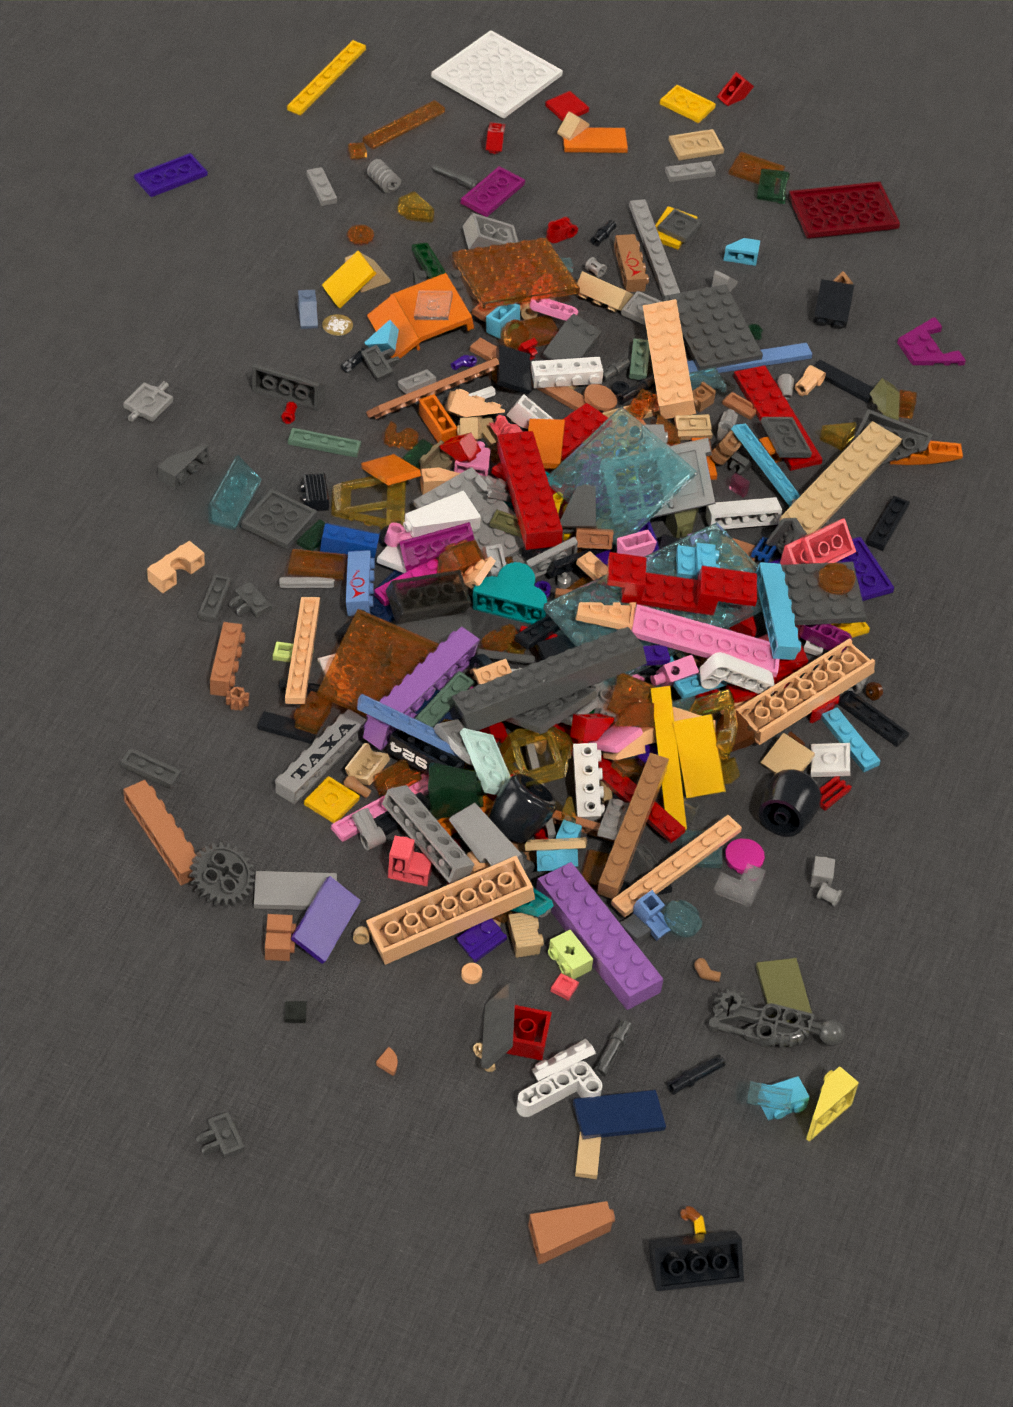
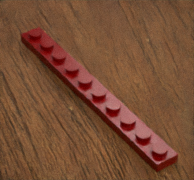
M560 722L549 728L546 732L572 756L573 744H581L577 742L578 739L570 737L571 726ZM601 754V762H598V768H602L603 779L600 781L604 782L622 801L630 805L637 785ZM654 802L647 823L668 842L672 843L685 833V827L657 802Z

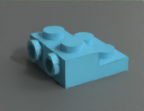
M697 543L696 547L678 545L676 549L677 577L697 580L701 566L720 568V565L716 564V561L719 559V550H716V545Z

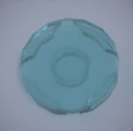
M673 900L664 909L663 916L667 926L680 936H694L702 927V918L700 919L698 916L700 913L692 904L684 900Z

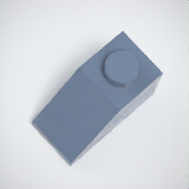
M298 290V312L301 329L318 328L315 290Z

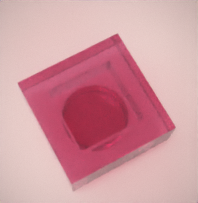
M735 473L731 477L729 489L744 498L748 494L750 481Z

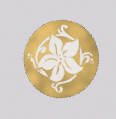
M335 314L326 317L322 327L331 335L341 336L352 330L353 323L348 317Z

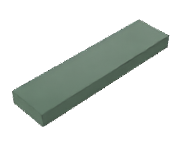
M292 428L288 438V445L357 458L361 441Z
M458 671L415 719L434 728L453 708L452 696L461 691L469 690L473 686L474 681L461 671Z

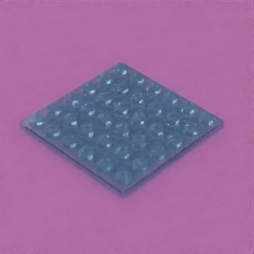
M621 406L548 475L547 479L549 486L568 503L577 486L584 484L596 486V528L613 530L612 543L617 546V538L637 533L697 475V471Z

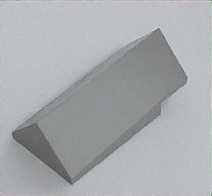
M476 803L450 817L449 821L480 863H489L493 866L517 856L524 869L522 854Z

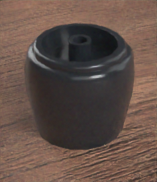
M795 769L781 770L774 774L767 783L761 798L759 818L762 824L769 831L779 836L792 837L799 834L810 823L820 808L822 793L817 782L805 772Z
M524 774L513 775L503 784L488 813V818L506 837L525 844L553 817L556 812V800L544 785L532 777Z

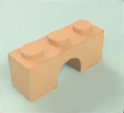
M190 541L180 545L175 551L165 555L163 559L147 568L148 582L160 592H166L177 584L175 570L183 569L192 574L205 565L204 552Z

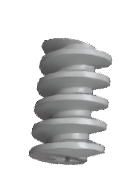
M375 159L369 164L367 169L368 176L384 192L391 193L399 188L401 179L381 159Z

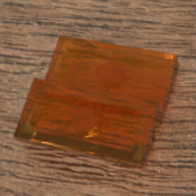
M625 673L617 675L606 710L642 724L652 698L651 688H655V686Z

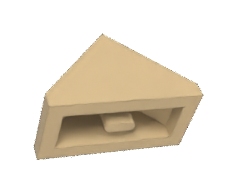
M568 112L557 134L570 141L587 129L590 124Z

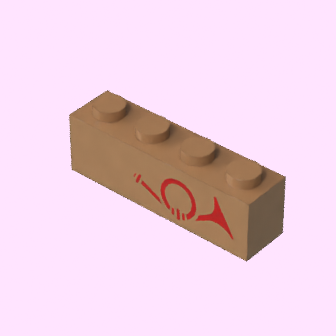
M635 234L616 235L614 250L624 289L628 292H644L646 284L649 283L648 274H645L646 265L642 263L643 254L639 251L640 243L636 240Z

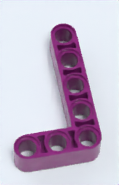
M831 624L801 625L799 632L804 640L828 651L849 638L852 640V636L848 632Z

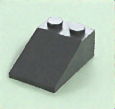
M573 313L542 355L549 360L585 358L596 346L601 331Z

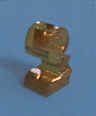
M390 421L385 432L384 444L389 447L396 446L397 448L402 446L405 450L409 451L415 450L418 445V433L412 428H406L397 433V425Z

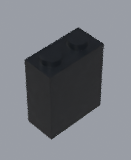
M821 279L813 322L820 326L830 325L837 329L846 328L854 285Z

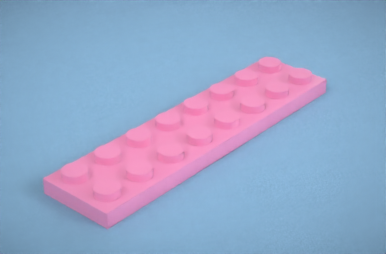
M638 604L635 608L631 631L638 639L708 659L713 654L722 652L769 670L773 677H776L778 674L780 659H773L769 641Z

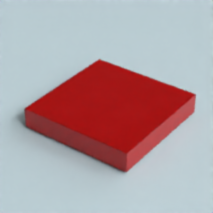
M571 91L545 102V106L562 121H564L568 112L578 117L589 112V107Z

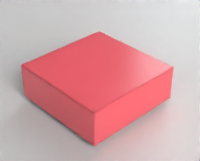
M561 973L552 985L550 992L569 1001L579 986V982Z

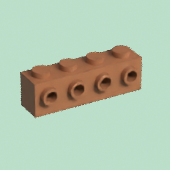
M223 622L210 677L211 695L227 697V691H231V687L235 686L236 676L234 674L238 672V658H241L242 655L241 644H244L246 635L245 632H242V624Z

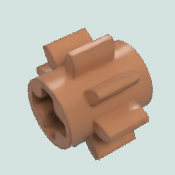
M233 687L231 691H227L226 705H230L231 710L241 711L244 706H248L249 693H245L243 687Z

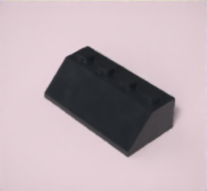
M736 1231L649 1240L650 1263L656 1291L744 1282L742 1238Z

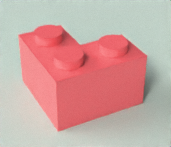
M395 836L389 854L388 878L427 886L433 868L432 862L424 853L414 852V839Z

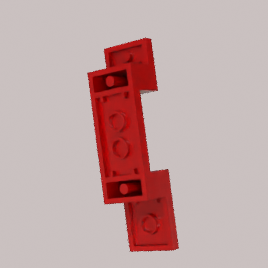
M609 552L607 585L622 587L621 602L623 603L636 602L638 605L713 616L718 601L756 606L757 573L701 566L698 579L694 580L647 573V557Z

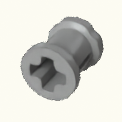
M594 257L589 258L585 264V270L593 272L597 278L602 277L607 269L605 264H600Z
M824 882L817 894V899L822 898L836 907L843 891H837L827 886V883Z

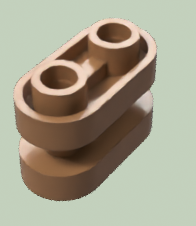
M732 430L712 451L711 457L716 464H725L742 445Z

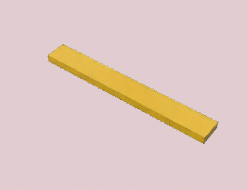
M352 40L287 105V110L301 116L366 50V45Z
M670 686L651 688L658 755L669 759L667 771L662 782L664 808L685 827V832H687L678 747L673 723L674 714Z

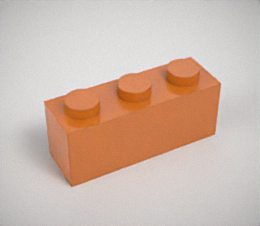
M435 394L419 399V415L437 442L441 440L445 442L451 437L458 436L456 425Z

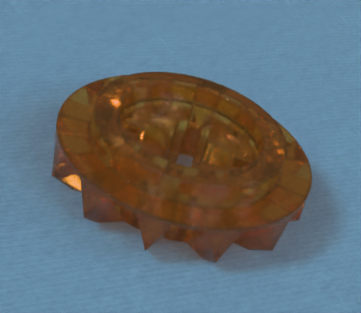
M355 225L348 230L347 237L354 244H368L373 241L374 231L366 225Z

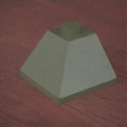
M699 508L668 514L665 526L674 537L688 536L693 531Z

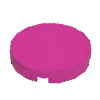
M742 838L733 840L726 848L725 862L729 868L737 870V873H756L764 863V851L753 840Z

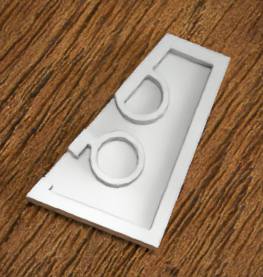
M585 1038L570 1048L559 1052L549 1060L537 1063L532 1071L539 1081L596 1053L593 1046Z

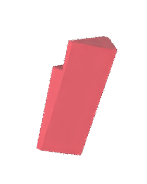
M845 518L785 545L780 564L835 563L855 553L856 550Z

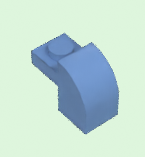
M651 890L636 901L633 906V914L651 929V935L657 941L670 932L673 926L661 913L665 906L664 903Z

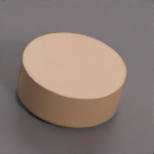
M467 963L462 968L461 977L468 984H476L482 978V968L476 963Z

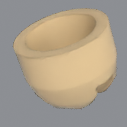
M363 926L356 928L353 933L354 942L357 944L369 942V930Z

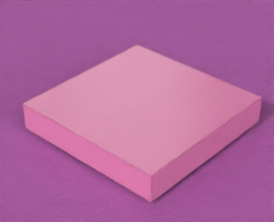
M613 725L603 733L598 741H591L590 743H597V750L618 753L639 738L643 732L640 727Z

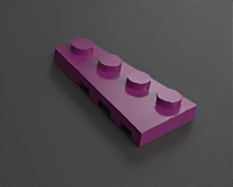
M470 522L399 541L406 572L475 540Z

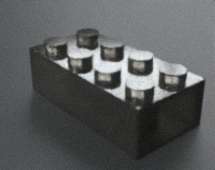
M460 570L393 580L386 589L396 624L465 613L471 604Z

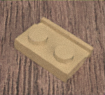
M709 414L679 415L674 417L677 440H691L692 438L702 437L712 439L713 434L711 432Z

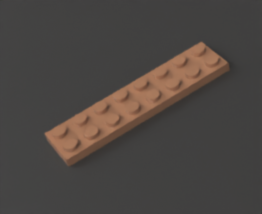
M494 358L383 403L367 411L368 418L375 416V419L380 418L388 413L418 402L419 399L439 394L474 378L481 377L494 371V366L499 365V361L497 358Z

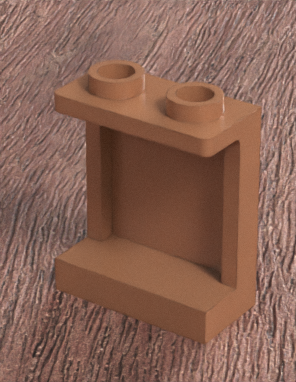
M596 518V529L576 528V534L572 536V538L575 537L578 541L577 548L612 549L613 530L609 529V519Z

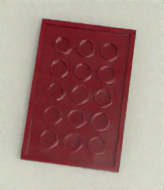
M881 182L789 191V199L807 238L899 229L900 227L898 217Z

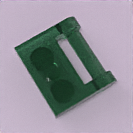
M761 169L757 199L784 204L786 202L787 180L790 178V173ZM776 178L781 179L779 194H774Z

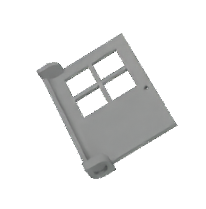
M709 438L602 461V465L599 468L601 476L605 477L613 525H623L715 504L706 456L712 455ZM657 461L660 481L641 485L638 465ZM634 467L637 486L618 490L615 471ZM662 485L665 504L646 508L642 489ZM638 490L642 509L623 513L619 494Z

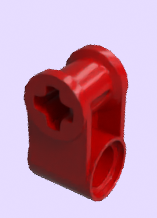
M568 217L551 221L548 224L546 239L550 243H558L572 238L577 234L578 227L573 225Z

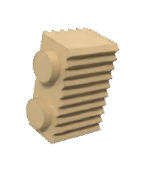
M524 913L508 914L507 926L515 956L518 958L540 954V949L544 942L542 934H538L537 931L539 929L538 918Z

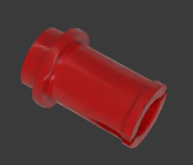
M288 402L286 404L285 412L281 416L284 423L291 424L295 421L296 403Z

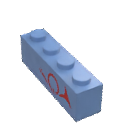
M370 550L348 552L346 587L348 616H356L362 610L366 611V615H370V608L374 607V598L371 596V594H374V583L371 582L375 581L374 570H372L375 569V558H371Z

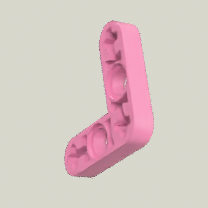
M546 278L539 279L529 304L532 310L565 321L573 313L578 314V310L575 307L548 299L552 291L553 282Z

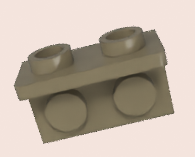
M442 440L433 445L431 450L421 457L419 462L420 472L421 469L438 467L450 470L455 465L456 459L439 447L444 443Z

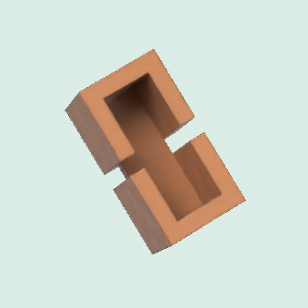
M268 914L265 960L290 961V953L295 952V942L291 941V937L296 930V924L293 923V915Z

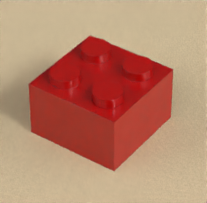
M515 1005L513 1047L506 1054L542 1061L552 1012Z

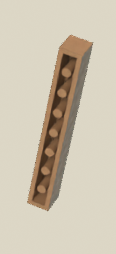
M653 753L649 754L600 878L597 894L611 899L619 895L665 777L668 758Z

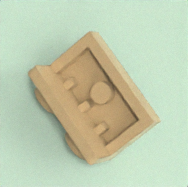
M364 743L345 767L348 776H355L362 784L371 785L388 763L390 757L388 753L372 751L370 745Z

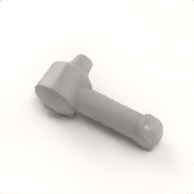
M566 572L556 576L558 578V588H570L571 577Z

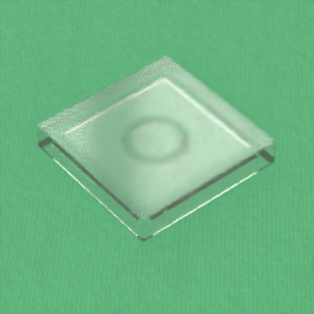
M419 290L414 319L449 320L453 297L452 291Z

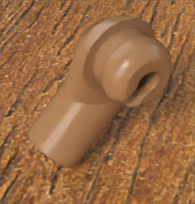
M347 776L343 784L345 787L354 790L364 798H367L371 793V790L364 786L355 776Z
M703 958L695 961L694 967L700 978L719 982L721 972L711 970Z

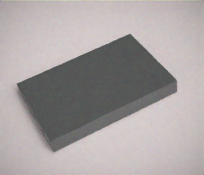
M762 417L761 423L779 457H811L812 452L793 417Z

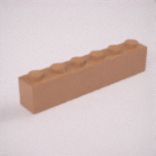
M143 780L125 788V803L179 884L182 886L193 881L195 878L189 877V874L193 871L190 869V866L193 864L192 859L196 856L193 845L190 841H186L180 827L177 828L174 817L171 813H167L161 799L158 800L153 786H149L146 780Z

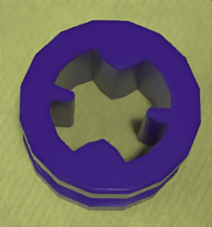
M546 581L535 583V587L542 589L546 598H548L551 585Z

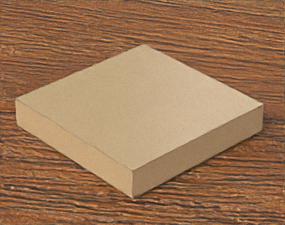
M783 733L761 761V765L774 774L787 769L804 771L815 757V753Z

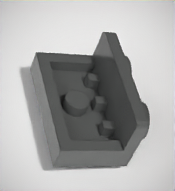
M783 518L779 521L774 532L770 534L766 544L768 546H776L782 555L785 545L804 537L807 533L797 518Z

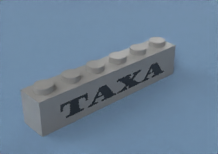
M350 709L344 714H340L336 722L332 726H328L324 734L320 738H316L307 750H304L295 762H292L283 774L276 778V794L295 805L363 736L365 731L363 727L367 720Z

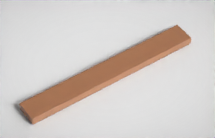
M480 337L470 346V351L490 361L496 358L497 347ZM567 386L536 388L573 410H577L586 403L584 400L585 396Z

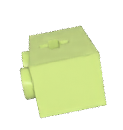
M571 930L550 940L548 954L552 960L558 963L564 975L576 979L592 970L593 958Z

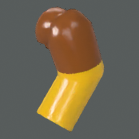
M691 1206L682 1209L680 1212L681 1217L685 1221L690 1219L693 1222L695 1235L706 1234L703 1216Z

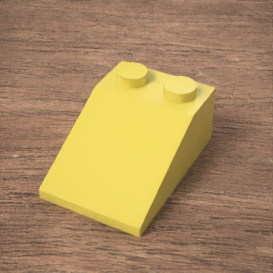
M840 1066L835 1071H829L824 1077L825 1082L820 1089L821 1094L806 1138L809 1142L853 1103L859 1082Z

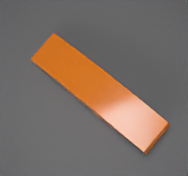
M930 441L926 451L916 452L906 458L897 461L893 460L889 463L897 465L942 463L962 459L963 453L960 443Z

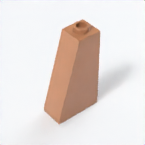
M608 1202L530 1214L528 1225L538 1264L545 1263L610 1232L612 1222H615L613 1209H609Z

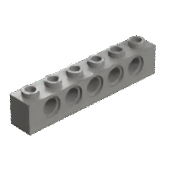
M405 785L388 789L382 805L410 838L415 840L416 845L449 884L470 876L475 864L410 788Z

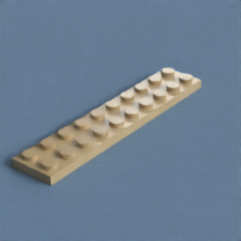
M872 421L780 517V520L783 518H797L806 531V535L819 530L900 445L902 439Z

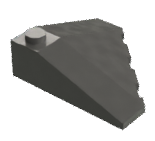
M868 409L853 441L872 421L902 439L900 445L880 465L883 466L887 462L897 461L908 457L910 454L926 451L933 434Z

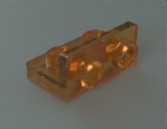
M405 759L373 775L378 793L386 795L388 789L405 785L410 787L422 780L420 772L409 769Z

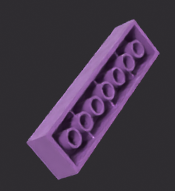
M462 626L457 631H453L446 642L442 641L434 653H429L425 662L419 663L415 667L414 672L411 675L407 674L399 686L396 685L388 697L384 696L380 703L415 718L417 714L413 711H418L424 700L428 701L436 689L441 691L458 671L463 672L470 665V659L475 656L480 639ZM367 714L368 720L363 727L365 729L363 738L379 750H382L389 743L390 735L397 728Z
M572 862L538 878L536 890L552 900L554 906L551 908V913L564 930H571L593 958L592 966L626 1010L661 993L662 976Z

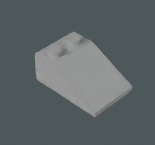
M472 213L462 226L468 249L473 252L485 254L520 250L514 225Z

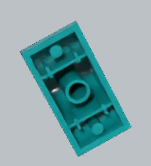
M513 562L505 565L499 571L498 577H485L480 586L475 585L473 590V610L532 625L547 616V598L541 589L535 587V574L533 570L524 563Z

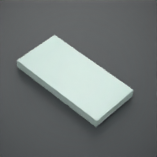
M463 728L460 731V735L484 792L497 795L503 784L511 776L494 736Z

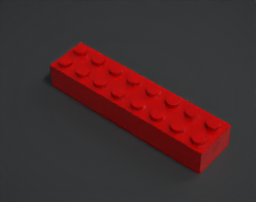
M533 431L498 435L497 452L518 519L525 549L554 547L561 544L563 529Z

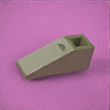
M881 378L870 392L873 398L872 402L878 406L877 409L882 415L898 421L900 392L893 384Z

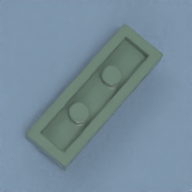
M633 338L630 379L640 380L647 378L650 350L648 340Z

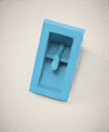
M389 320L364 343L369 348L377 345L381 352L390 348L395 350L399 329Z

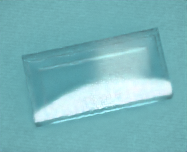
M750 1081L747 1103L789 1111L793 1090Z

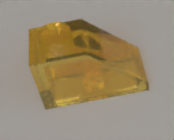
M415 191L399 198L398 211L406 219L433 222L434 208Z

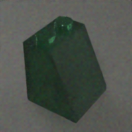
M434 762L430 763L428 791L434 818L452 817L473 803H476L479 808L484 807L483 795L479 794V792H482L481 780H477L476 772Z

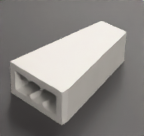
M461 491L406 513L403 525L406 532H410L414 538L470 522L472 530L480 528L481 516L466 493Z

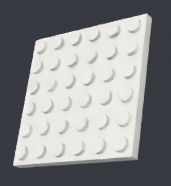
M490 30L432 71L431 77L498 116L505 118L560 78L563 70Z

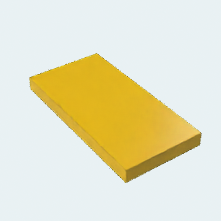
M712 714L673 721L686 798L726 792Z

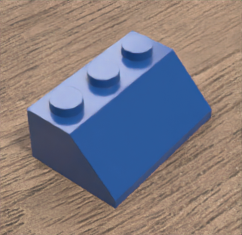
M325 523L320 552L348 557V552L370 550L371 558H375L380 533Z

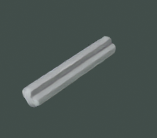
M280 577L279 586L280 588H333L334 578Z

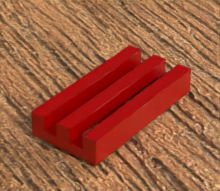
M835 776L820 788L823 795L820 807L826 811L851 791L852 786L846 785V781H841L839 776ZM840 788H842V790H841L840 792H838L835 796H833V797H832L830 800H828L825 804L822 803V802H824L827 798H830L837 790H839Z

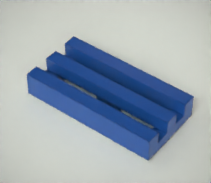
M762 537L752 551L751 557L755 558V556H758V560L764 558V562L768 563L777 548L773 546L768 554H766L771 547L766 545L762 552H760L764 543L769 539Z

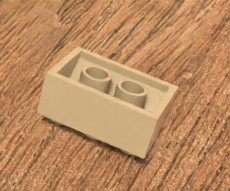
M583 271L574 289L579 292L578 296L585 299L591 297L593 298L592 302L600 306L604 303L608 305L607 309L617 312V309L622 311L623 307L634 295Z

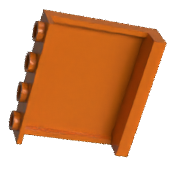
M446 273L391 294L395 295L421 341L465 325L468 331L474 329L472 316ZM418 344L417 346H415L416 349L419 351V350H420L419 344Z

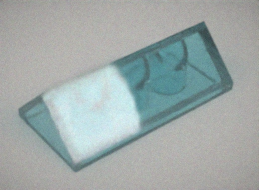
M239 455L235 456L209 503V523L232 530L236 529L262 481Z

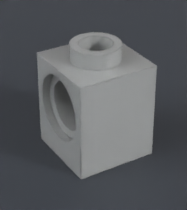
M815 856L810 887L821 888L824 882L827 883V886L831 887L835 859Z

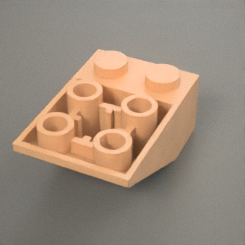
M462 389L450 391L444 406L447 413L457 417L505 412L500 404L495 402L486 403L484 402L485 398L477 395H472L471 397L469 392Z

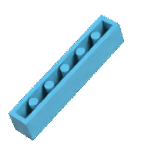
M760 562L756 570L757 588L773 659L795 660L797 654L801 651V642L798 640V628L795 627L794 623L795 615L791 610L792 602L788 597V586L785 584V572L782 571L781 564Z

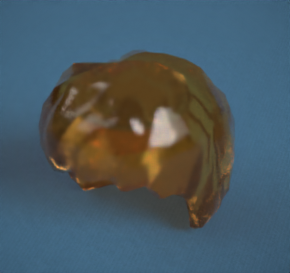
M513 319L506 322L502 327L501 339L506 347L517 350L521 343L531 339V330L524 322Z

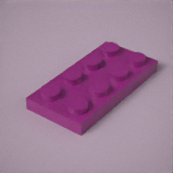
M498 166L461 198L460 204L488 217L525 185V179Z

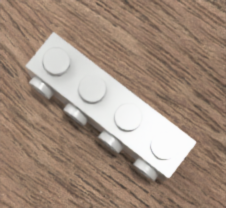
M600 357L532 361L531 379L534 388L602 384L603 368Z
M777 497L716 502L706 507V520L710 530L777 525L782 515V508Z
M597 743L573 744L577 817L601 823V816L605 814V806L600 802V798H604L603 786H599V780L603 779L602 768H598V762H601V750H597Z

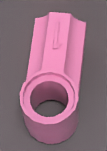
M393 522L389 524L384 542L388 546L398 547L400 545L399 541L413 537L410 532H406L403 525Z

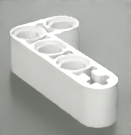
M722 652L713 654L699 668L701 685L705 689H713L724 680L761 694L775 685L773 674L769 670Z
M579 1061L522 1090L518 1095L517 1112L523 1117L532 1116L575 1092L581 1098L601 1096L602 1082L586 1062Z

